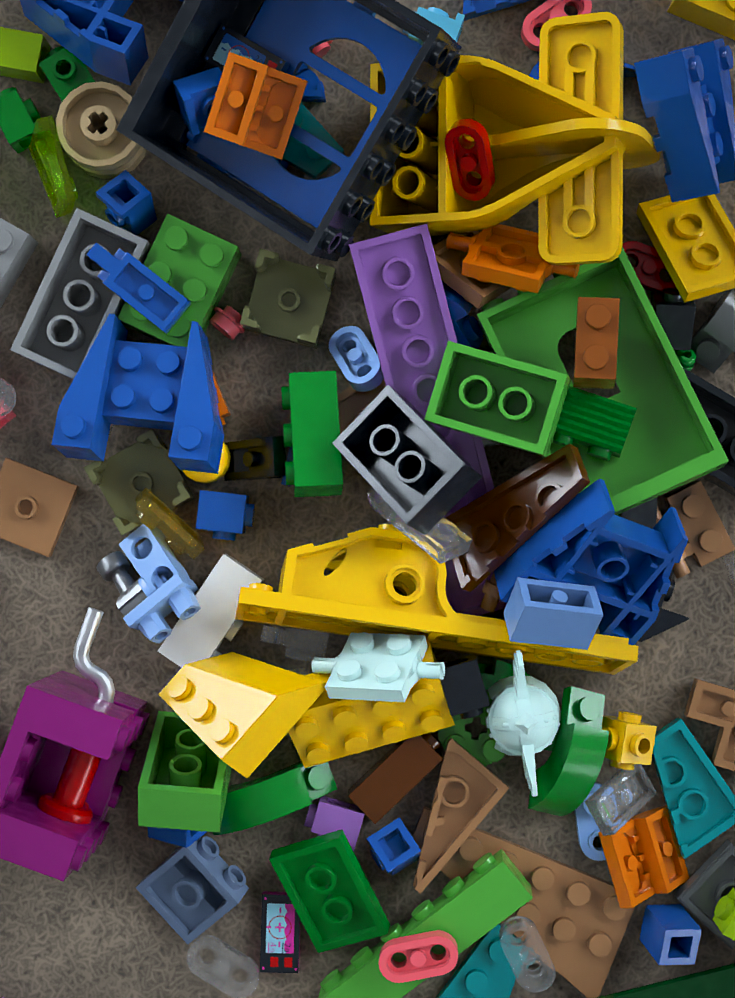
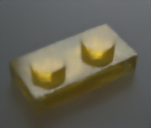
M145 488L135 498L136 509L138 510L136 515L139 520L151 530H154L156 527L167 536L165 538L166 543L177 554L182 555L185 552L194 560L205 549L202 537L150 490Z

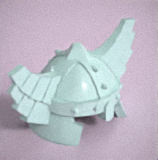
M516 650L514 660H512L513 676L499 680L488 689L490 698L493 701L486 710L488 716L485 717L486 727L491 732L489 737L494 738L496 741L494 748L510 756L522 757L525 778H527L528 788L534 797L538 796L535 753L541 752L548 745H552V741L559 730L561 710L556 695L546 683L532 676H525L523 655L520 653V650Z

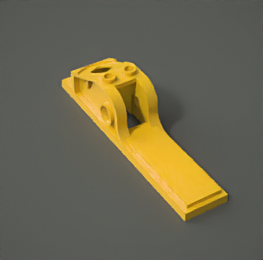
M380 524L378 528L370 527L347 533L348 538L318 546L310 543L288 549L281 569L278 592H273L272 586L261 583H251L249 588L241 587L235 619L346 636H349L350 633L362 632L425 635L426 640L429 639L431 647L435 649L514 660V653H516V650H520V653L523 655V662L612 675L638 662L639 646L629 645V638L595 633L588 650L510 642L505 620L456 613L446 597V564L439 549L427 538L414 533L402 532L401 527L392 524ZM325 569L332 571L331 574L324 576ZM395 588L402 591L404 596L398 594L395 591Z

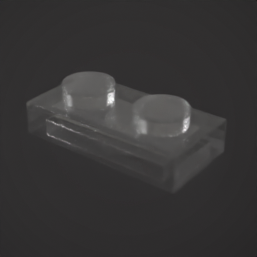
M634 764V770L620 769L585 801V804L602 835H614L657 792L642 764Z

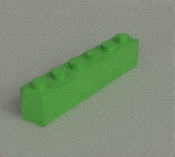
M502 849L494 855L491 853L483 855L473 865L474 870L463 879L460 876L453 878L442 889L443 894L433 902L429 899L423 901L411 913L412 918L402 925L395 923L389 927L388 934L381 936L382 941L371 949L368 946L360 949L350 960L351 964L341 972L338 969L330 972L320 983L321 987L318 998H402L427 978L404 983H394L387 980L380 972L378 964L380 950L387 941L394 938L441 930L449 933L456 940L459 955L533 899L530 883ZM435 945L431 948V951L434 954H442L445 952V948L441 945ZM395 953L392 958L397 962H402L406 959V956L402 953Z

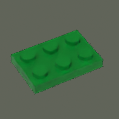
M342 829L272 850L269 860L318 953L388 934L390 923Z

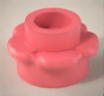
M228 305L224 310L219 307L214 308L216 313L209 321L228 339L234 340L239 333L245 332V329L240 325L242 316L235 309Z

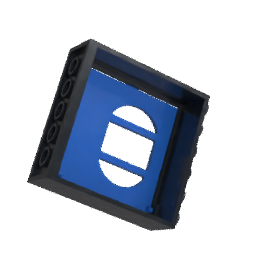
M184 0L116 130L306 253L337 262L340 257H344L349 252V244L354 243V236L352 235L360 221H366L371 215L375 206L373 199L381 186H386L392 179L396 170L394 163L402 150L408 149L417 134L415 127L423 113L427 114L435 105L438 98L437 89L445 76L449 77L456 69L460 60V54L458 53L462 47L441 27L395 0H354L353 4L347 0ZM378 14L424 42L423 45L375 18V15ZM221 23L291 64L286 72L287 74L296 76L301 65L305 63L377 107V112L350 157L294 124L290 136L340 167V172L324 179H302L288 172L279 163L277 158L205 133V127L199 129V134L192 136L181 117L173 81L216 68L204 61L203 57ZM337 39L351 40L364 45L375 55L382 67L385 78V93L379 94L313 54L312 49L321 43ZM187 146L317 228L316 231L186 149Z

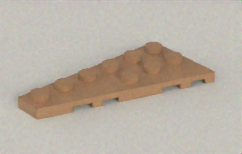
M425 806L412 834L420 849L422 848L431 811L430 808ZM476 828L440 871L451 880L457 876L463 879L474 870L473 865L483 855L487 853L494 855L502 849L530 883L533 899L507 917L501 924L587 998L599 997L634 908H620L612 883Z

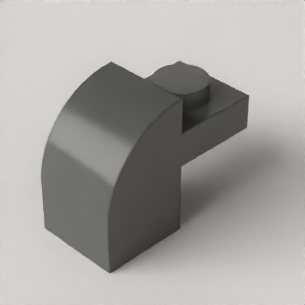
M735 288L726 290L712 308L708 319L692 337L691 349L696 354V361L713 374L732 352L735 353Z

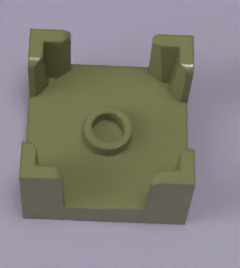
M260 248L255 264L257 275L249 305H245L240 321L241 327L246 331L317 349L336 279V269L322 264H316V268L282 260L278 253Z
M153 429L135 438L136 443L108 459H104V462L95 460L83 467L94 485H99L116 516L113 518V521L121 536H129L144 522L150 524L195 499L179 468L168 457L169 450L160 434Z

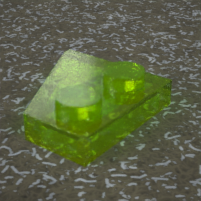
M52 115L36 120L29 150L55 216L58 218L72 212L76 199H78V192L72 177H69Z

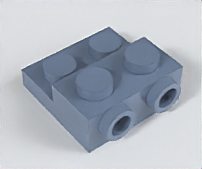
M208 836L200 837L187 848L181 846L176 848L164 862L135 887L187 945L234 908L249 889L245 884L246 877L243 871L235 865L228 866L219 856L220 850L217 843Z

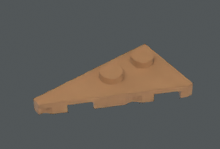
M452 737L447 741L413 881L415 890L420 894L509 789L507 784Z

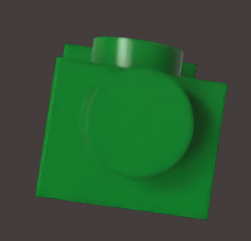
M16 87L7 88L0 92V127L8 143L18 154L51 137L49 130L41 121L42 118L31 98L24 100Z

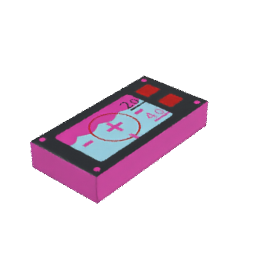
M263 891L260 972L299 973L301 920L286 892Z

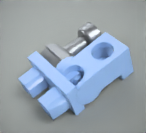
M144 522L119 543V546L140 575L136 582L127 573L130 563L121 551L112 552L105 556L97 564L96 569L105 581H114L120 593L116 603L117 608L124 615L123 619L130 628L141 631L150 641L161 643L172 632V629L164 619L168 614L174 611L179 619L186 620L201 609L194 595L199 588L190 579L183 565L175 557L167 544L169 541L163 532ZM147 538L141 544L135 547L136 543L139 540Z

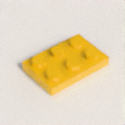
M715 194L678 202H672L670 195L639 203L636 214L684 302L735 288V229Z

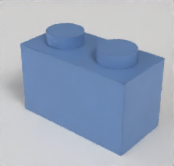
M517 577L503 612L510 642L588 650L603 617L595 586Z

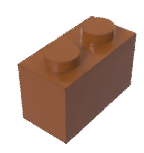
M578 297L573 387L614 389L617 371L620 298Z

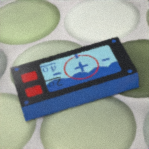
M222 23L203 57L204 61L214 67H219L221 71L224 69L229 52L265 64L284 73L287 72L291 65Z

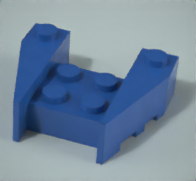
M20 0L25 17L98 74L131 86L149 58L143 25L123 17L134 0Z
M724 38L635 62V71L646 118L654 116L659 134L653 136V142L656 152L662 151L666 169L664 178L671 201L678 202L720 193V183L735 181V118L729 69L733 68V55L730 46H725Z
M109 314L59 405L51 445L66 458L104 462L111 424L172 430L168 457L179 470L218 474L224 431L219 415V401L217 389L214 385L209 341L199 323L192 321L187 347L126 341L128 330L116 314Z
M599 478L577 494L494 570L500 600L505 603L508 602L517 577L595 586L603 611V617L598 626L600 634L629 638V645H635L656 621L660 611L658 607L662 594H667L671 584L669 580L670 573L674 564L680 562L688 542L676 508L670 507L653 529L614 514L615 510L605 481Z

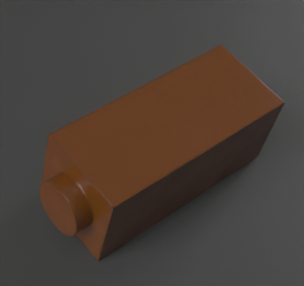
M431 732L397 742L348 789V797L376 824L443 760L441 753L438 751L442 744Z

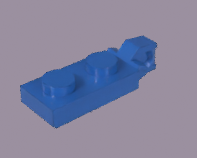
M96 242L86 254L102 268V271L97 276L103 281L102 283L166 334L191 305L188 299L130 253H125L120 248L113 256Z

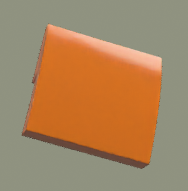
M229 52L204 132L283 160L308 81Z
M666 805L642 812L598 832L620 908H634L654 894H668L690 878L685 860L679 850Z

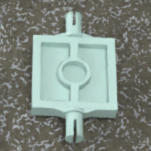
M362 632L350 633L342 652L337 657H314V660H312V672L314 674H331L325 685L329 699L405 703L410 689L421 678L443 680L445 664L444 662L422 661L428 648L425 635Z

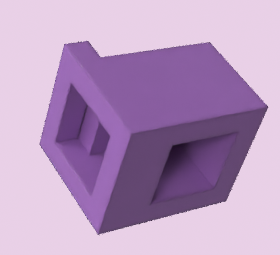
M322 796L319 798L318 805L311 804L309 806L304 826L310 827L311 832L317 833V836L342 829L354 851L365 813L357 805Z

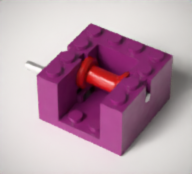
M91 607L87 610L73 652L75 667L87 679L61 670L27 685L0 757V859L63 882L73 870L79 872L83 862H87L91 853H95L98 845H102L110 826L109 822L104 821L108 808H116L123 791V786L118 785L122 770L129 772L136 756L137 750L131 748L133 740L136 741L138 736L144 733L150 717V713L145 712L147 701L115 690L113 680L108 673L91 662L89 657L90 648L104 613Z

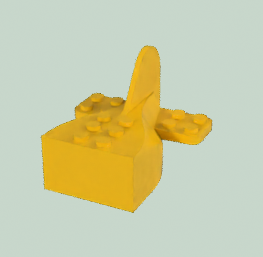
M597 12L555 17L545 22L540 31L539 80L494 60L460 55L459 63L454 72L449 77L445 76L438 87V98L430 112L427 114L423 113L415 127L417 134L408 149L402 150L394 163L396 170L392 179L386 186H381L374 197L375 206L370 215V226L387 233H393L427 224L430 236L450 234V232L476 231L498 225L538 198L539 254L545 261L553 265L608 263L618 258L622 250L623 169L639 168L654 164L660 160L661 151L656 152L653 137L644 127L623 120L624 30L622 23L616 15L611 12ZM380 63L370 64V88L379 94H384L385 78ZM371 103L370 122L377 112V107ZM460 119L476 120L484 126L489 137L495 170V183L489 194L478 201L462 198L455 191L452 183L444 141L452 125ZM464 134L468 141H474L471 136ZM471 171L475 178H481L477 172Z

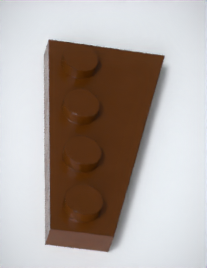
M569 443L440 520L462 590L467 592L473 591L590 483L577 447Z

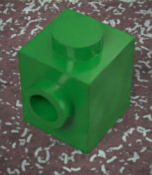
M63 46L51 50L46 55L45 60L39 63L62 102L72 90L85 83L95 82L85 64Z

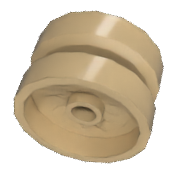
M103 81L85 83L72 90L60 104L56 117L57 137L65 152L79 168L88 175L101 179H111L118 176L124 170L128 172L135 170L144 159L147 150L116 130L132 100V96L121 87Z

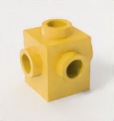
M619 711L618 717L603 715L602 729L609 731L605 758L611 759L610 766L624 770H634V764L651 765L657 726L641 722L642 715Z

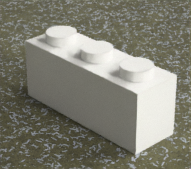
M223 554L195 595L201 609L189 619H179L158 652L181 668L188 663L222 655L216 650L224 638L232 641L244 623L241 620L235 619L240 588H249L251 583L262 584L264 579L228 554Z

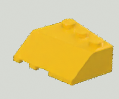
M229 652L185 664L158 695L223 762L245 778H248L324 692L326 683L235 652Z

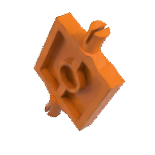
M498 224L483 229L472 237L450 232L446 241V248L468 252L462 261L461 275L475 278L480 282H492L512 287L521 292L529 291L538 294L545 279L553 273L576 279L579 272L580 264L553 265L545 261L539 254L538 233Z

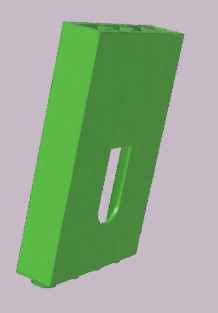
M623 247L618 258L612 262L581 265L576 279L554 273V278L543 283L538 294L529 291H517V296L506 301L503 298L490 301L482 307L483 312L477 314L478 324L492 353L568 374L558 354V344L566 333L576 330L578 297L620 298L616 384L620 393L608 399L637 408L620 458L612 455L610 461L593 457L587 454L589 447L573 442V446L579 450L590 479V483L585 488L599 478L604 480L615 515L624 513L716 471L728 463L729 460ZM552 442L548 456L564 446Z

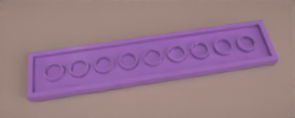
M427 224L349 244L386 386H391L405 397L424 417L448 341L457 343ZM432 424L482 476L442 518L444 519L494 489L482 438ZM439 521L425 536L439 549L444 558L447 571L445 590L450 606L456 613L476 616L490 613L480 608V604L485 594L482 592L485 581L491 579L493 572L473 591L467 592L462 590ZM499 599L495 611L505 609L507 603Z

